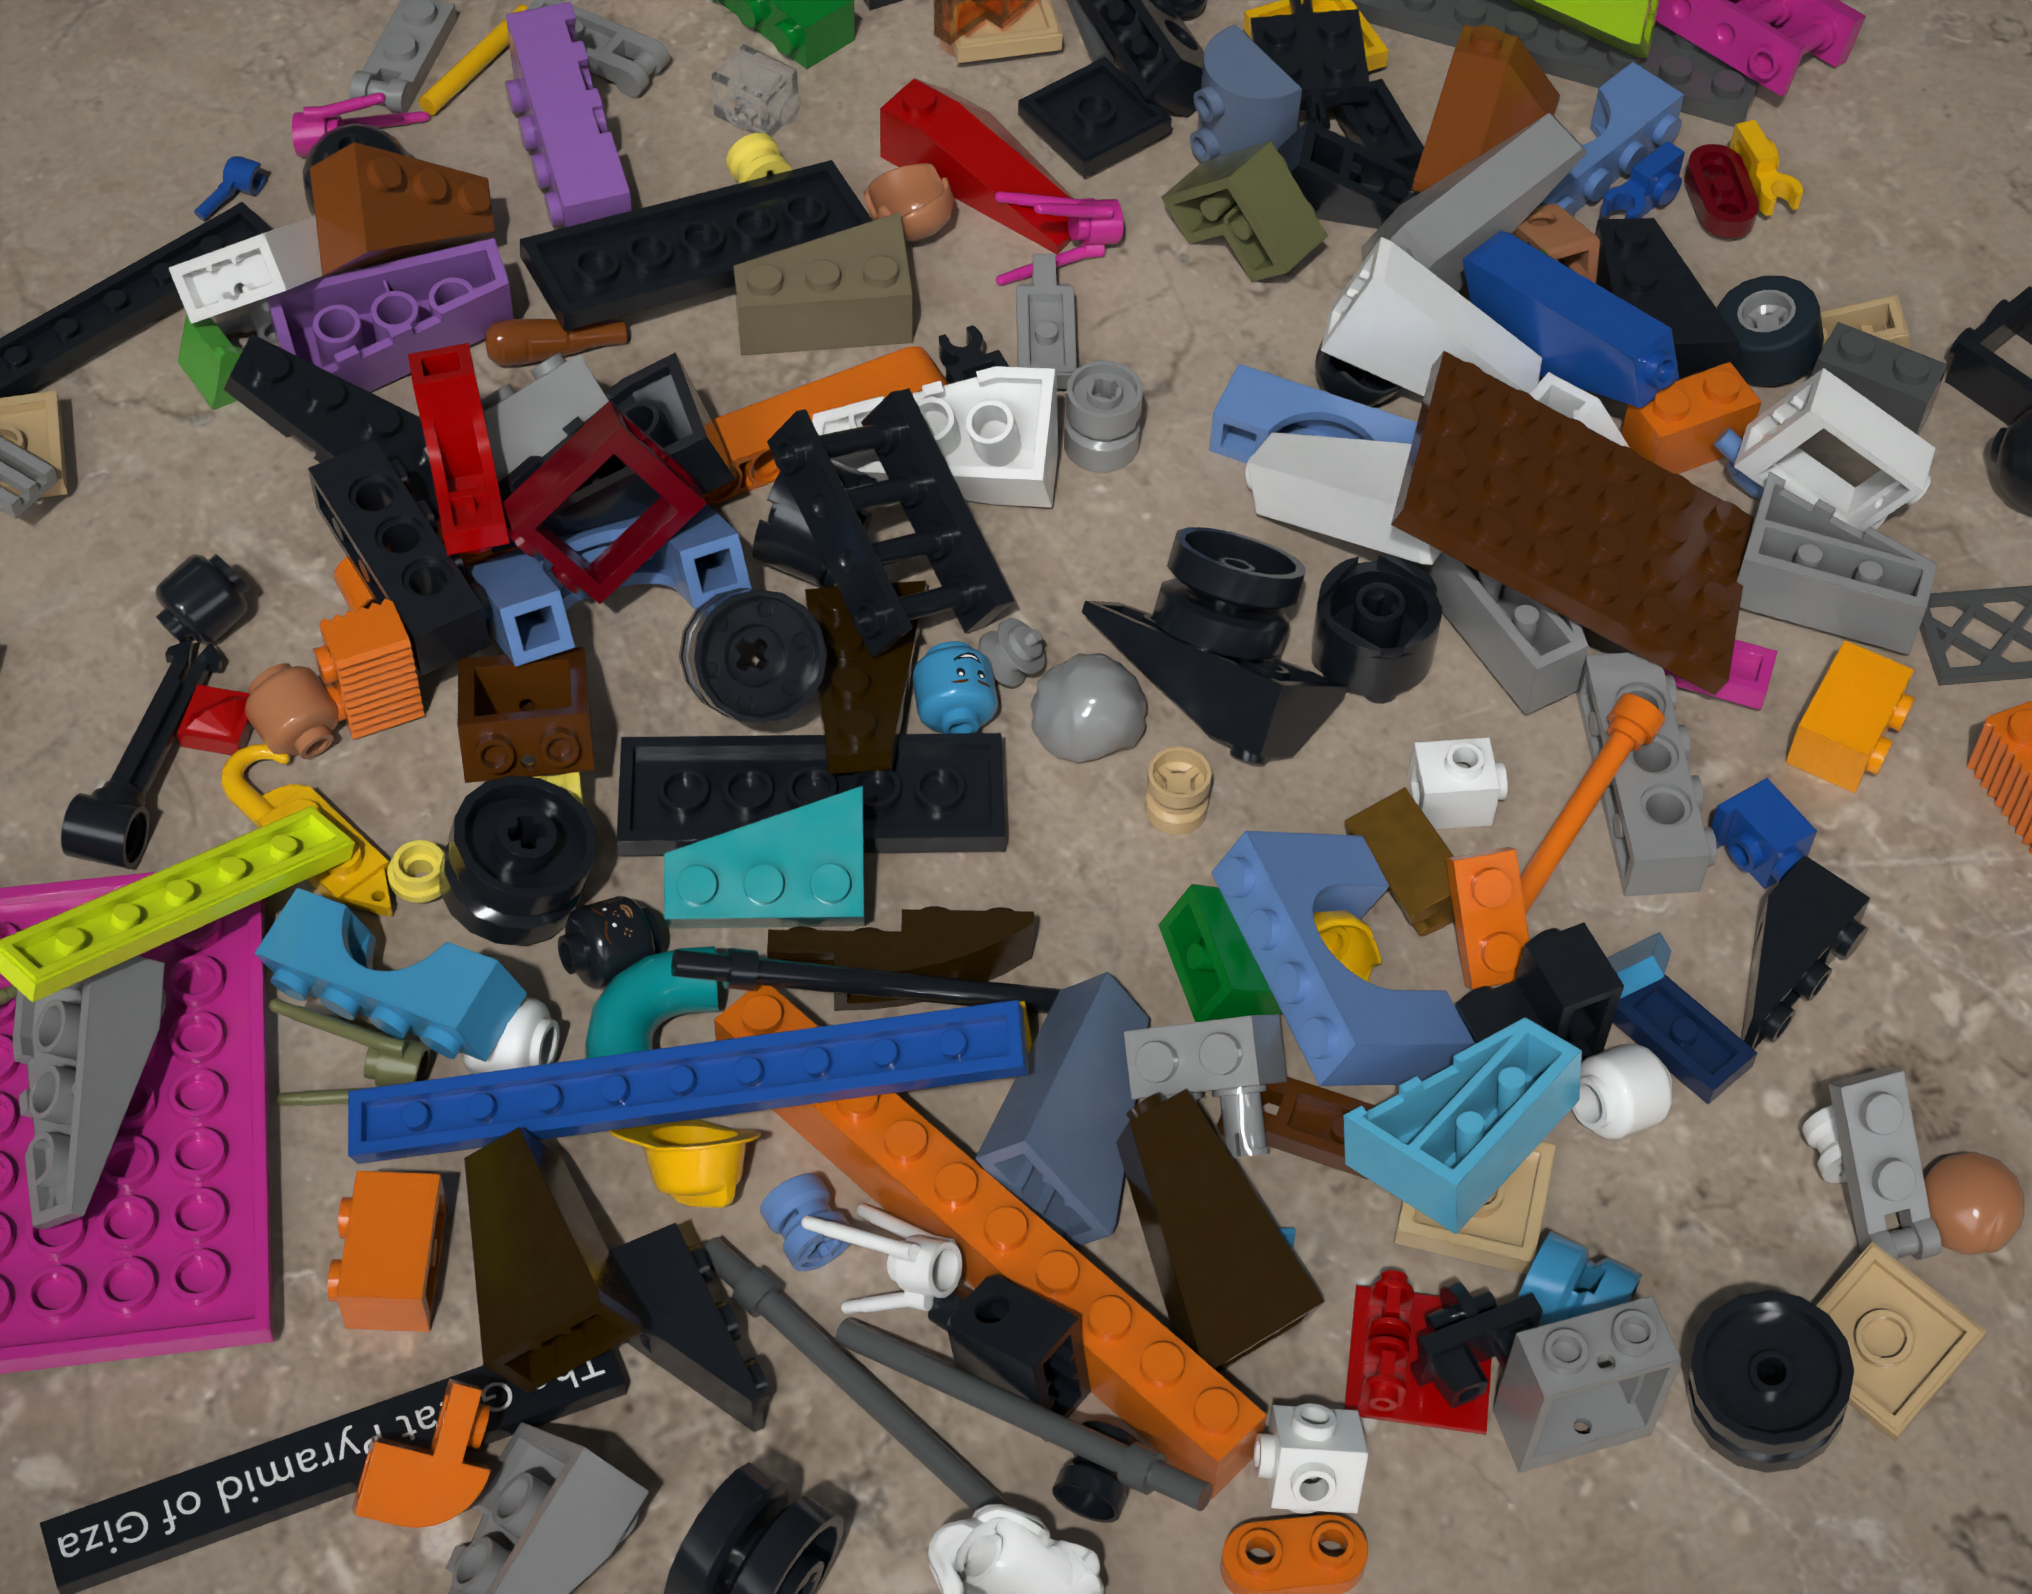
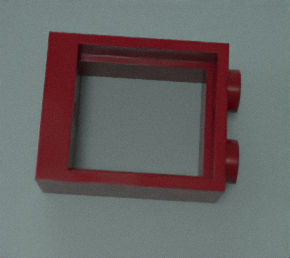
M608 401L503 502L511 525L507 532L513 542L528 556L533 558L540 553L552 563L551 570L553 574L569 591L578 594L583 590L599 604L609 597L707 504L695 477L611 401ZM615 454L657 491L661 497L589 564L544 526L542 522Z

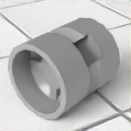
M1097 360L1077 368L1067 381L1064 450L1068 458L1080 468L1091 472L1109 473L1127 466L1138 453L1143 384L1138 374L1128 366L1115 361Z

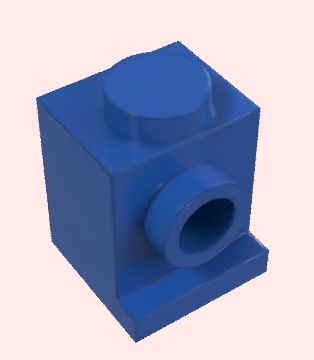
M1768 778L1719 804L1711 824L1716 838L1717 849L1724 845L1728 849L1734 863L1741 870L1749 872L1764 889L1775 883L1779 884L1804 855L1808 857L1817 830Z

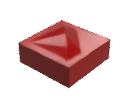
M197 684L177 731L180 747L231 756L239 749L244 748L249 739L250 731L253 729L252 724L245 715L246 700L250 694Z

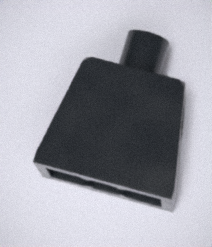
M998 1275L987 1276L970 1295L956 1287L952 1294L946 1298L934 1297L933 1306L928 1311V1319L948 1332L957 1368L1067 1418L1091 1393L1078 1317Z

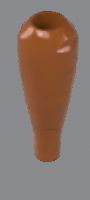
M507 319L491 324L485 331L487 356L491 361L501 366H517L546 361L560 352L563 356L585 351L588 348L626 344L627 330L625 321L593 323L564 331L557 319Z

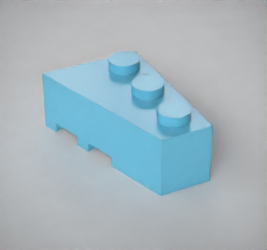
M1524 1017L1454 1055L1453 1065L1423 1081L1418 1076L1411 1078L1399 1085V1094L1368 1111L1361 1105L1343 1115L1345 1164L1454 1234H1457L1580 1100L1582 1050Z

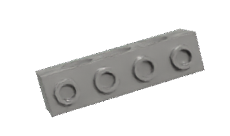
M1633 652L1586 655L1576 696L1592 763L1610 737L1607 733V728L1610 725L1608 715L1622 694H1634L1647 700L1657 707L1665 717V723L1651 744H1643L1638 751L1631 750L1601 797L1624 897L1699 892L1707 867L1715 864L1717 846L1713 829L1711 827H1704L1700 813L1703 807L1701 780L1698 775L1691 776L1687 762L1690 754L1689 733L1684 724L1678 725L1675 715L1677 689L1674 677L1672 675H1665L1662 667Z

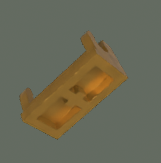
M1406 787L1344 820L1345 829L1349 835L1363 836L1390 886L1389 890L1405 911V916L1420 937L1436 932L1455 921L1446 858L1454 857V855Z

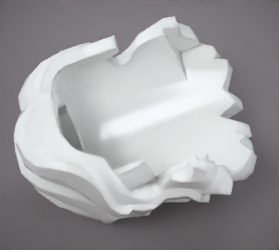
M988 1504L977 1508L970 1519L944 1524L934 1533L929 1544V1567L941 1594H1104V1585L1099 1577V1558L1094 1551L1078 1544L1069 1543L1068 1541L1052 1540L1050 1531L1039 1517L1014 1507L1002 1504Z

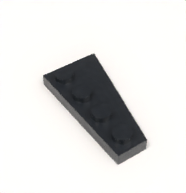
M251 333L223 390L286 438L295 435L310 446L316 453L314 459L319 463L376 440L389 462L394 459H398L401 462L411 484V496L415 502L422 499L425 500L436 520L439 509L431 466L423 454V449L427 446L420 417Z

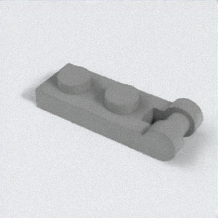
M401 0L362 71L358 70L354 73L350 84V99L380 92L386 97L385 102L382 104H386L389 111L398 113L408 112L457 21L455 4L437 0Z
M534 0L526 10L565 3V1ZM572 5L576 17L577 42L583 41L589 59V72L614 82L617 88L625 95L637 97L649 84L648 76L650 74H658L668 64L670 60L669 52L661 42ZM624 56H627V57L632 58V59H634V60L631 61V60H629V59H627V58H624Z
M1890 1066L1829 1083L1861 1254L1873 1241L1897 1261L1898 1258L1912 1255L1916 1260L1938 1255L1942 1247L1941 1237L1936 1223L1930 1214L1904 1070ZM1899 1212L1902 1229L1889 1232L1885 1215Z

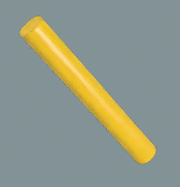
M520 4L511 13L525 11L528 7ZM506 18L418 99V103L423 111L428 112L429 115H435L509 45Z

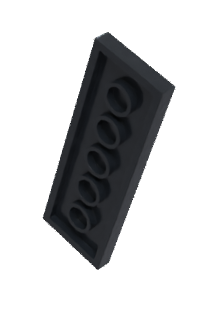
M829 160L520 239V257L562 329L566 331L735 286L734 265L873 220L834 162Z
M1001 733L899 734L892 769L838 774L828 773L823 735L621 737L617 820L618 856L664 855V853L860 786H863L864 853L1004 851L1005 824Z

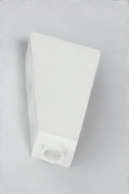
M1383 237L1378 240L1330 308L1321 351L1422 396L1425 395L1432 365L1443 351L1465 362L1473 363L1483 372L1517 390H1522L1529 394L1538 384L1542 363L1541 356L1395 243Z
M1272 432L1247 462L1246 483L1253 492L1256 514L1420 564L1432 565L1442 552L1391 525L1412 444Z

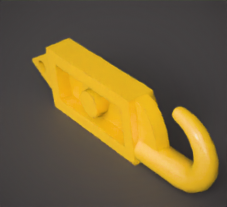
M255 744L239 749L227 759L221 771V787L227 798L257 828L313 806L355 842L351 860L306 879L325 898L350 908L387 917L393 915L387 883L389 861L309 785L305 787L301 784H288L275 788L261 796L244 779V772L252 763L267 759L286 765L290 762L288 754H273L265 744Z

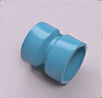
M1550 1231L1526 1276L1517 1299L1531 1293L1535 1295L1543 1310L1538 1325L1543 1326L1631 1302L1641 1281L1642 1274L1608 1257L1594 1263L1589 1260L1587 1247L1554 1231Z

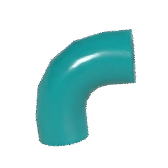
M715 946L679 948V950L716 953ZM674 950L643 957L615 975L594 1003L585 1041V1059L653 1050V1035L660 1024L669 1018L689 1013L719 1012L717 981L672 976L671 962Z

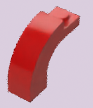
M469 343L408 354L412 385L432 470L447 555L463 552L477 554L488 551L494 546L509 544L508 527Z

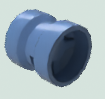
M811 1173L794 1176L784 1181L764 1198L760 1206V1214L769 1229L776 1234H781L784 1238L783 1252L792 1267L797 1271L818 1269L833 1261L850 1245V1243L830 1238L802 1227L801 1220L805 1216H812L850 1226L843 1214L830 1208L829 1191L821 1178Z

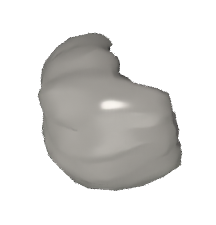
M1079 653L1064 663L1052 667L1038 680L1037 692L1030 704L1033 713L1032 731L1042 746L1056 758L1066 759L1075 763L1096 760L1119 749L1134 748L1144 733L1146 725L1144 721L1147 708L1146 697L1141 690L1137 678L1122 663L1114 661L1102 653L1089 655Z

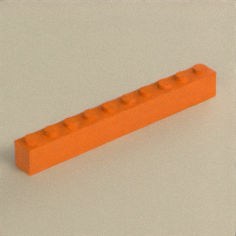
M756 985L753 991L746 992L714 1019L716 1041L819 1027L774 987ZM896 1093L772 1109L889 1214L933 1235L954 1239L962 1256L961 1277L974 1289L987 1276L998 1275L1078 1317L1091 1392L1152 1447L1164 1453L1166 1459L1176 1468L1213 1485L1211 1499L1253 1459L1255 1439L1258 1433H1264L1267 1414Z

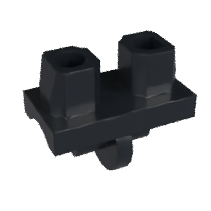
M1455 1281L1443 1286L1440 1292L1442 1309L1425 1316V1322L1430 1334L1418 1339L1419 1360L1411 1363L1410 1370L1419 1387L1433 1382L1451 1408L1474 1401L1484 1394L1488 1380L1478 1363L1496 1357L1505 1371L1516 1333L1538 1327L1543 1310L1533 1293L1497 1307L1495 1297L1490 1291L1472 1297L1461 1282Z

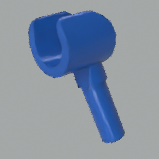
M233 156L228 159L223 170V182L194 210L195 215L202 221L206 220L222 203L231 198L237 190L255 196L258 195L266 183V176L257 172L261 167V163L242 156Z

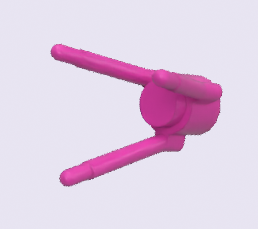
M380 92L325 106L304 107L303 112H295L293 114V145L297 156L304 157L308 155L312 146L323 134L338 126L355 123L373 125L378 128L427 122L430 119V115L426 111L347 119H342L341 116H338L384 103L386 97Z
M1003 191L995 194V200L1000 203L1034 207L1037 214L1068 217L1070 237L1073 241L1080 240L1082 246L1057 254L1056 268L1084 258L1104 257L1105 244H1117L1122 238L1123 213L1117 199H1071ZM1033 263L998 275L996 283L999 286L1032 277Z

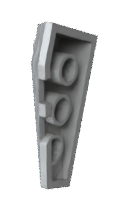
M1548 113L1399 205L1361 247L1363 261L1378 240L1383 237L1395 243L1458 292L1467 282L1462 259L1500 230L1512 234L1588 151L1555 116Z
M135 956L33 1003L17 989L13 1051L15 1062L27 1064L29 1089H25L18 1097L20 1115L33 1118L35 1137L28 1146L25 1162L32 1226L35 1228L48 1229L85 1215L160 1028V1018L166 1005V993L163 989L165 963Z
M521 1422L490 1471L483 1490L472 1506L482 1513L483 1516L468 1547L465 1545L455 1546L445 1569L453 1573L452 1587L449 1594H570L608 1559L617 1544L632 1532L638 1521L639 1508L649 1491L587 1448Z

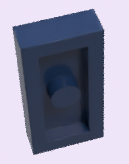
M1665 974L1664 978L1619 1000L1613 1023L1636 1043L1651 1050L1673 1075L1708 1105L1754 1064L1757 1052Z

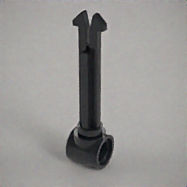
M189 639L168 647L165 657L167 663H171L110 781L105 782L102 788L94 790L91 795L77 794L71 800L66 810L61 830V847L66 856L126 869H133L138 864L144 853L149 834V813L145 807V796L177 736V731L197 684L203 685L210 671L220 673L223 668L222 658L213 644L209 643L194 660L192 666L191 660L194 649L192 640Z

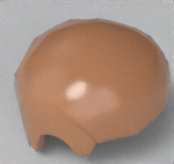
M927 163L905 165L887 171L871 181L864 192V199L873 221L901 212L905 241H918L934 235L950 220L954 204V196L948 179L945 177L941 180L935 167Z
M1977 1152L1952 1155L1936 1163L1925 1176L1924 1182L1930 1214L1939 1230L1942 1247L1964 1255L1980 1254L1983 1252L1995 1253L2003 1249L2021 1227L2024 1217V1194L2017 1176L1999 1159Z

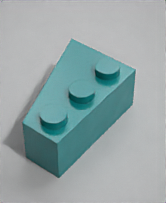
M863 786L664 853V920L669 929L865 926Z

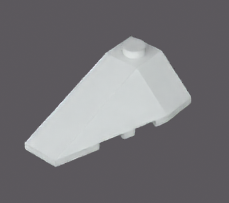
M995 366L976 371L977 377L947 385H943L941 381L922 385L923 391L912 393L964 500L992 505L1052 508L1058 458L1057 373L1055 369ZM880 396L813 414L812 423L818 435L862 427L861 421L885 397ZM874 449L830 458L876 478L877 482L889 479Z

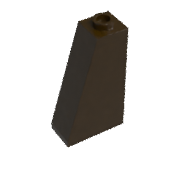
M1187 1088L1167 1100L1161 1092H1158L1142 1100L1126 1113L1130 1121L1117 1139L1116 1144L1173 1334L1220 1373L1306 1321L1325 1301Z
M518 1127L464 1158L484 1366L527 1393H530L644 1331L642 1317L560 1155Z

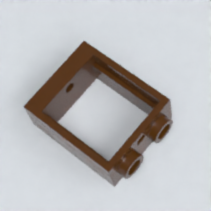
M584 647L572 648L516 667L506 654L458 660L457 726L465 783L490 781L510 775L530 777L595 770L591 701ZM524 699H530L531 701H530V702H524V701H522V700H524ZM525 755H532L536 758V761L531 765H526L521 762V759Z

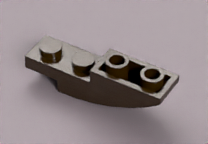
M930 906L921 910L902 909L901 931H883L873 927H863L854 931L817 930L807 926L792 927L788 930L768 929L767 958L990 981L1032 959L1034 911H1014L1005 907L991 908L986 911L949 910L944 907ZM834 993V1011L873 1010L923 1002Z

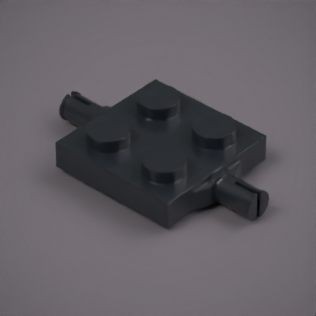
M1290 0L1292 15L1251 18V40L1302 88L1299 110H1305L1307 120L1309 119L1317 123L1318 119L1319 125L1330 129L1331 125L1327 108L1341 103L1370 101V81L1359 9L1314 13L1312 0H1303V4H1301V0Z

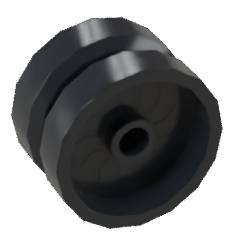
M1187 527L1177 530L1167 563L1168 569L1176 578L1164 581L1161 584L1152 619L1158 627L1181 641L1225 656L1249 660H1265L1279 656L1290 619L1281 608L1296 604L1305 575V566L1297 558L1278 547L1238 533L1205 527Z
M510 775L484 782L465 796L454 817L449 834V843L445 848L440 864L439 891L449 913L470 933L496 944L525 946L550 939L566 926L568 916L577 908L580 902L585 882L597 855L595 826L586 808L566 789L541 778Z
M1772 1290L1739 1295L1714 1310L1697 1334L1687 1388V1397L1694 1425L1711 1449L1736 1466L1765 1473L1800 1468L1823 1454L1841 1429L1855 1371L1848 1340L1829 1314L1803 1297ZM1769 1378L1776 1382L1775 1385H1767L1760 1379Z
M748 1462L736 1469L716 1489L697 1515L682 1541L669 1570L664 1594H817L838 1552L844 1531L843 1517L806 1496L788 1505V1484L758 1465Z

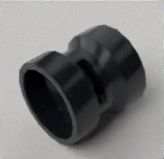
M1098 1421L1082 1423V1425L1128 1446L1134 1442L1141 1443L1130 1433L1111 1424ZM1073 1453L1074 1457L1071 1464L1060 1469L1052 1494L1062 1506L1078 1516L1101 1523L1117 1521L1127 1501L1125 1485L1119 1483L1117 1473Z

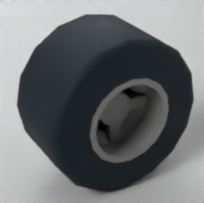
M1761 276L1750 279L1728 291L1717 306V310L1740 342L1733 366L1747 383L1757 386H1776L1796 380L1815 365L1824 342L1821 310L1815 293L1801 281L1786 276Z

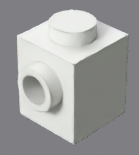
M1490 738L1414 742L1407 776L1408 788L1411 796L1435 830L1492 826L1498 800H1505L1507 797L1508 782L1504 763L1495 762Z

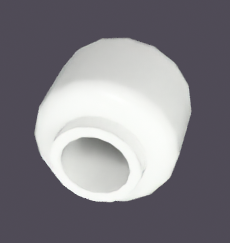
M525 997L517 1012L507 1024L504 1033L487 1061L484 1062L462 1053L465 1067L469 1072L477 1074L553 1063L560 1037L558 1022L551 1019L548 1007L543 1002L535 998Z
M1636 1043L1620 1045L1589 1056L1581 1063L1580 1100L1572 1108L1573 1112L1585 1127L1591 1129L1596 1135L1608 1140L1626 1138L1653 1128L1663 1121L1669 1113L1672 1104L1671 1075L1667 1067L1651 1050Z

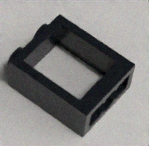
M2030 286L2010 302L2007 299L2001 300L1992 309L1986 321L1975 330L1971 327L1965 329L1954 341L1949 352L1953 361L1945 382L2008 426L2020 412L2032 405V379L1994 352L2016 334L2032 345V287Z

